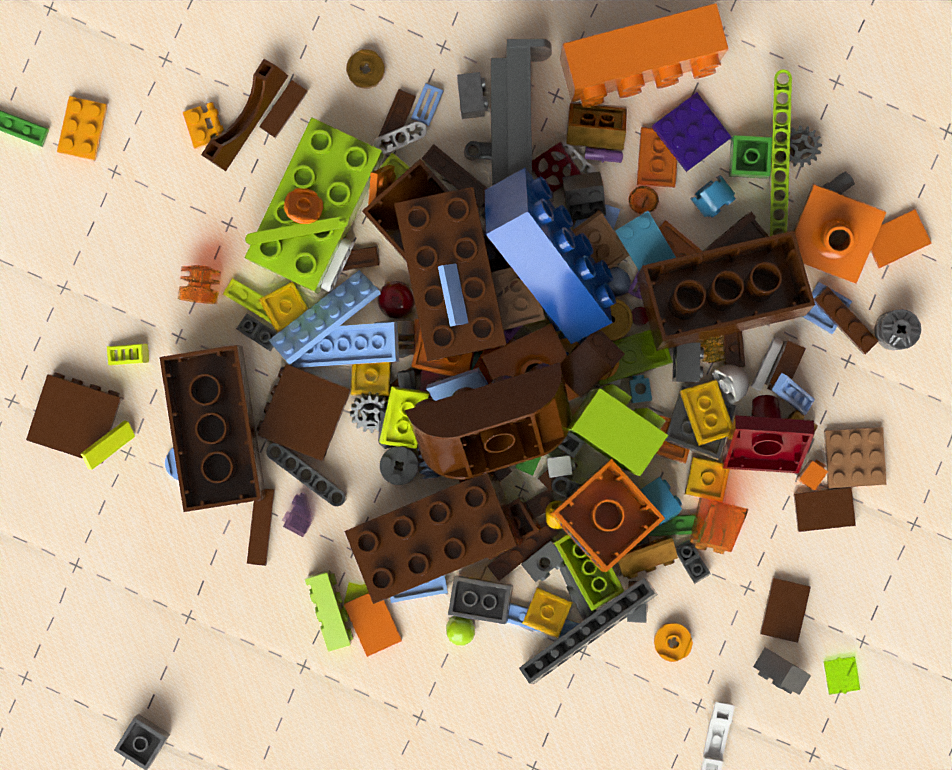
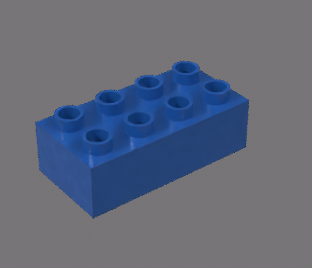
M523 168L485 190L486 235L572 344L612 323L610 306L616 304V298L608 283L613 281V275L604 260L596 263L591 257L593 248L584 233L577 236L570 228L573 226V221L567 209L563 205L555 208L549 199L552 198V192L547 182L542 177L534 180L527 169Z

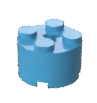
M721 175L716 177L717 180L714 183L711 180L695 193L697 197L690 198L704 217L713 218L721 211L720 207L725 204L728 206L736 199L734 197L735 192Z

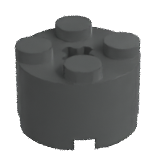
M393 447L387 450L380 460V472L383 478L393 485L409 483L417 475L419 469V461L416 454L406 447ZM397 460L398 462H404L402 471L400 469L396 470L394 467Z

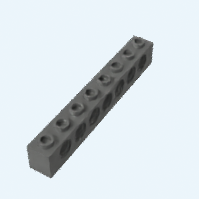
M643 577L520 666V671L529 684L537 683L658 595L650 582Z

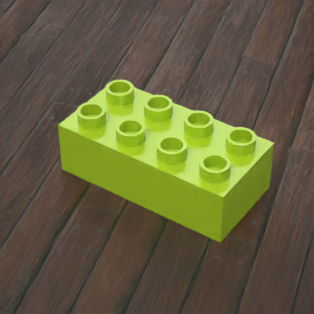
M311 117L257 232L300 224L290 219L284 211V201L287 194L296 188L311 189L317 193L319 198L321 197L323 211L318 220L344 216L348 220V225L342 229L250 245L244 258L319 294L322 281L341 241L346 238L370 188L371 172L379 169L383 161L384 155L382 150Z
M613 384L603 386L602 389L590 390L573 414L572 421L567 429L609 460L612 459L625 471L641 476L668 437L666 433L660 430L666 421L647 407L645 409L635 408L632 411L627 407L632 397Z

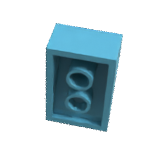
M649 211L615 230L639 271L643 265L676 258Z

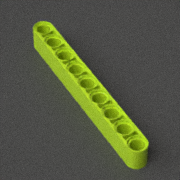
M784 69L779 70L774 77L770 236L773 235V231L777 228L782 229L784 233L787 232L792 75L788 70ZM782 73L786 74L789 78L785 84H780L777 80V77ZM780 93H785L788 96V101L784 104L777 101V96ZM783 112L787 115L785 123H779L776 120L778 113ZM778 132H784L787 135L785 142L780 143L776 140ZM778 151H783L786 154V160L783 162L776 161L775 154ZM779 170L786 174L784 181L781 182L777 181L774 177L775 173ZM775 191H784L785 198L782 201L775 200ZM782 209L785 215L782 220H776L773 217L775 210Z

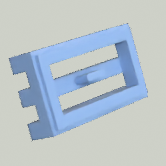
M425 83L411 119L429 126L443 90ZM431 89V92L424 106L422 114L420 117H418L417 114L422 105L427 90ZM436 91L438 92V94L429 113V116L427 120H425L424 117L429 108L433 95Z

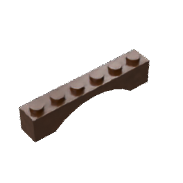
M263 59L253 74L251 93L243 111L227 130L209 141L201 156L226 172L289 75L275 64Z

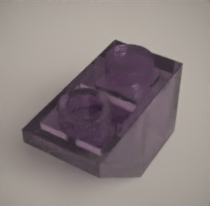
M301 492L300 495H295L291 503L294 506L291 512H286L282 521L285 522L284 528L304 537L314 518L307 495Z

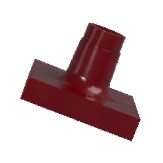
M772 395L755 397L752 400L751 416L735 415L722 454V468L799 474L815 434L814 420L781 418L777 397Z

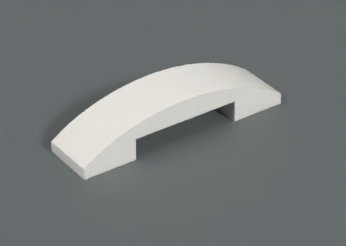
M715 701L707 731L701 770H722V759L735 705Z

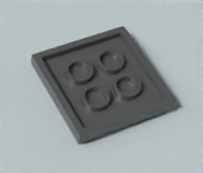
M682 386L680 388V391L686 389L687 387ZM679 392L666 431L668 437L665 441L719 460L726 437L698 446ZM725 402L732 421L736 406Z

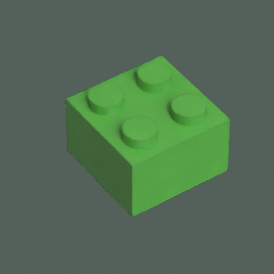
M734 135L730 142L729 177L760 179L770 177L772 137Z

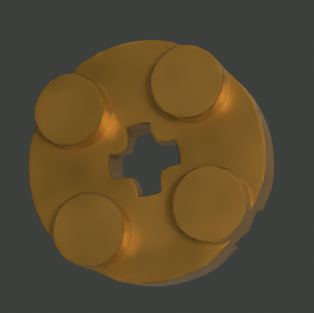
M362 49L348 59L346 71L350 81L355 86L369 89L376 87L383 79L385 66L381 57L376 52ZM365 64H368V67L371 69L367 74H363V71L360 70Z

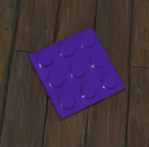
M697 92L652 125L653 130L686 172L732 138Z

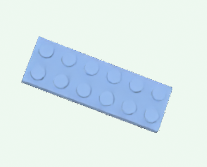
M359 270L269 341L290 365L381 293Z
M397 322L339 326L296 359L292 366L301 368L398 362Z

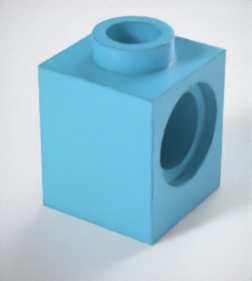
M644 375L632 376L633 380L628 381L630 396L632 397L631 403L652 401L649 378H644ZM638 383L643 384L645 387L643 394H637L635 391V386Z

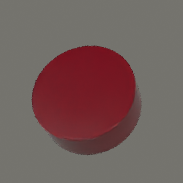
M639 306L631 311L634 325L642 326L648 322L644 307Z

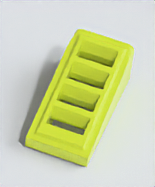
M148 344L107 346L108 365L149 363ZM131 348H133V360H131ZM116 349L118 351V361L115 359ZM123 349H125V360H123Z

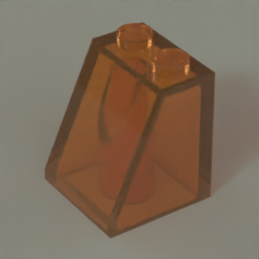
M699 497L690 543L696 544L695 548L707 550V547L713 548V552L724 554L725 551L732 552L747 516L748 509Z

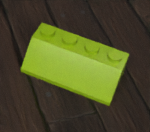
M568 534L554 542L591 611L625 591L614 570L610 568L607 572H601Z

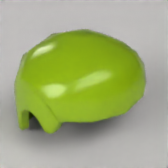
M451 617L446 624V634L449 641L457 646H465L470 643L475 636L473 621L470 618Z

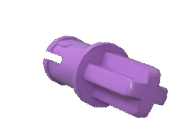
M586 147L584 159L599 160L601 163H604V161L621 163L623 152L605 150V148L595 149Z

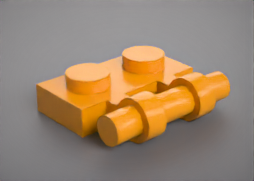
M214 102L206 104L208 111L203 113L201 106L182 112L194 149L207 146L212 139L211 136H218L225 131L223 125L220 124L218 109H215ZM211 118L213 128L208 129L206 120Z

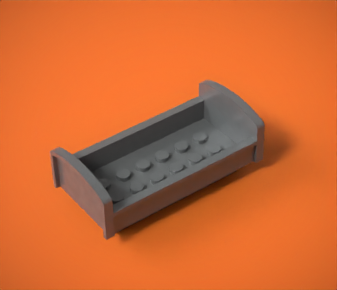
M507 39L506 58H491L492 186L523 168H526L532 176L531 62L545 61L552 55V44L547 39ZM551 191V192H552V198L549 199V200H550L551 203H553V201H554V193H553V191Z

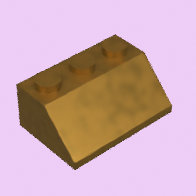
M570 103L566 144L623 150L626 136L627 109L605 106L582 108V104Z
M667 535L650 541L649 544H642L632 548L617 563L623 578L632 579L639 576L638 572L645 570L648 573L656 570L658 565H671L675 563L674 559H677L678 556L673 538Z

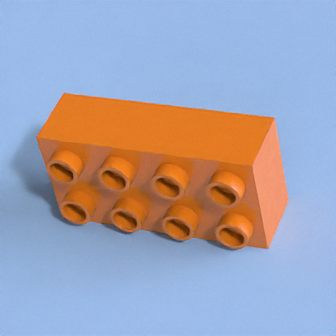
M715 3L563 43L560 62L571 103L581 100L582 108H589L604 103V97L607 96V93L618 90L620 98H627L640 94L642 92L641 87H644L645 83L655 81L657 89L679 83L678 78L683 76L685 72L692 71L694 79L715 74V68L721 66L720 61L729 48L718 7Z

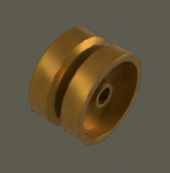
M616 299V304L610 306L611 316L615 321L600 329L611 341L624 337L630 331L633 323L629 306Z

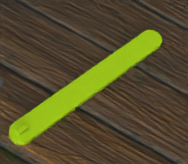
M340 216L318 220L310 224H297L253 232L246 235L245 241L249 245L342 229L348 225V220L346 217Z

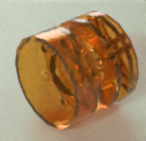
M181 266V272L189 273V276H180L181 280L188 282V286H179L177 299L204 304H218L219 291L211 289V285L220 284L219 280H214L212 277H221L222 272L208 266Z

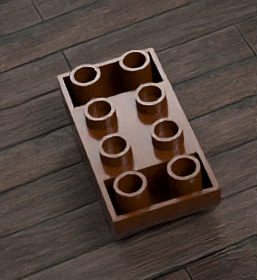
M546 363L538 364L527 373L514 377L508 375L499 376L491 384L475 389L471 387L460 388L452 396L437 401L425 399L418 402L414 408L405 410L425 463L436 473L451 479H470L545 456L564 441L569 432L567 428L572 421L570 403L560 363L553 365Z

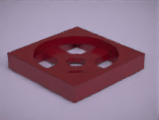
M562 142L557 143L532 160V169L538 178L542 177L546 181L547 178L553 175L559 180V185H552L547 182L553 193L563 187L562 177H566L563 169L569 163L571 165L569 176L582 174ZM559 152L566 157L558 161L554 159L551 153ZM545 158L548 163V169L541 173L539 164L541 159ZM554 164L559 166V170L557 172H554L552 170V166Z

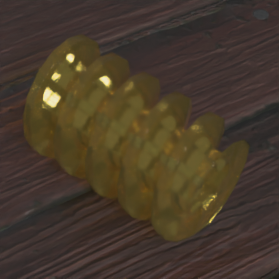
M722 336L705 339L700 344V347L705 348L704 355H707V357L702 359V362L709 364L727 360L721 358L725 351L719 350L724 346V344L718 343Z

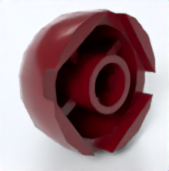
M392 281L380 289L381 294L378 296L377 302L379 309L384 315L389 318L400 319L412 312L415 300L413 290L408 284L402 281Z

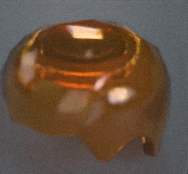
M638 186L629 194V207L635 213L641 215L647 211L651 213L658 206V194L649 186Z

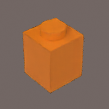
M809 460L796 479L811 490H816L828 471L824 469L825 465L819 460Z

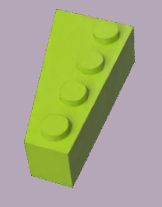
M330 570L308 576L304 580L306 586H311L309 595L311 601L314 604L316 603L315 613L318 621L322 623V626H320L328 652L350 646L351 640L354 638L351 628L347 629V613L341 609L340 603H343L340 591L336 592L335 585L337 580L335 574H331Z

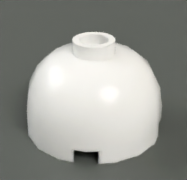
M727 364L712 373V380H717L719 388L724 394L722 397L727 403L733 404L746 395L749 388V377L745 370L736 365Z

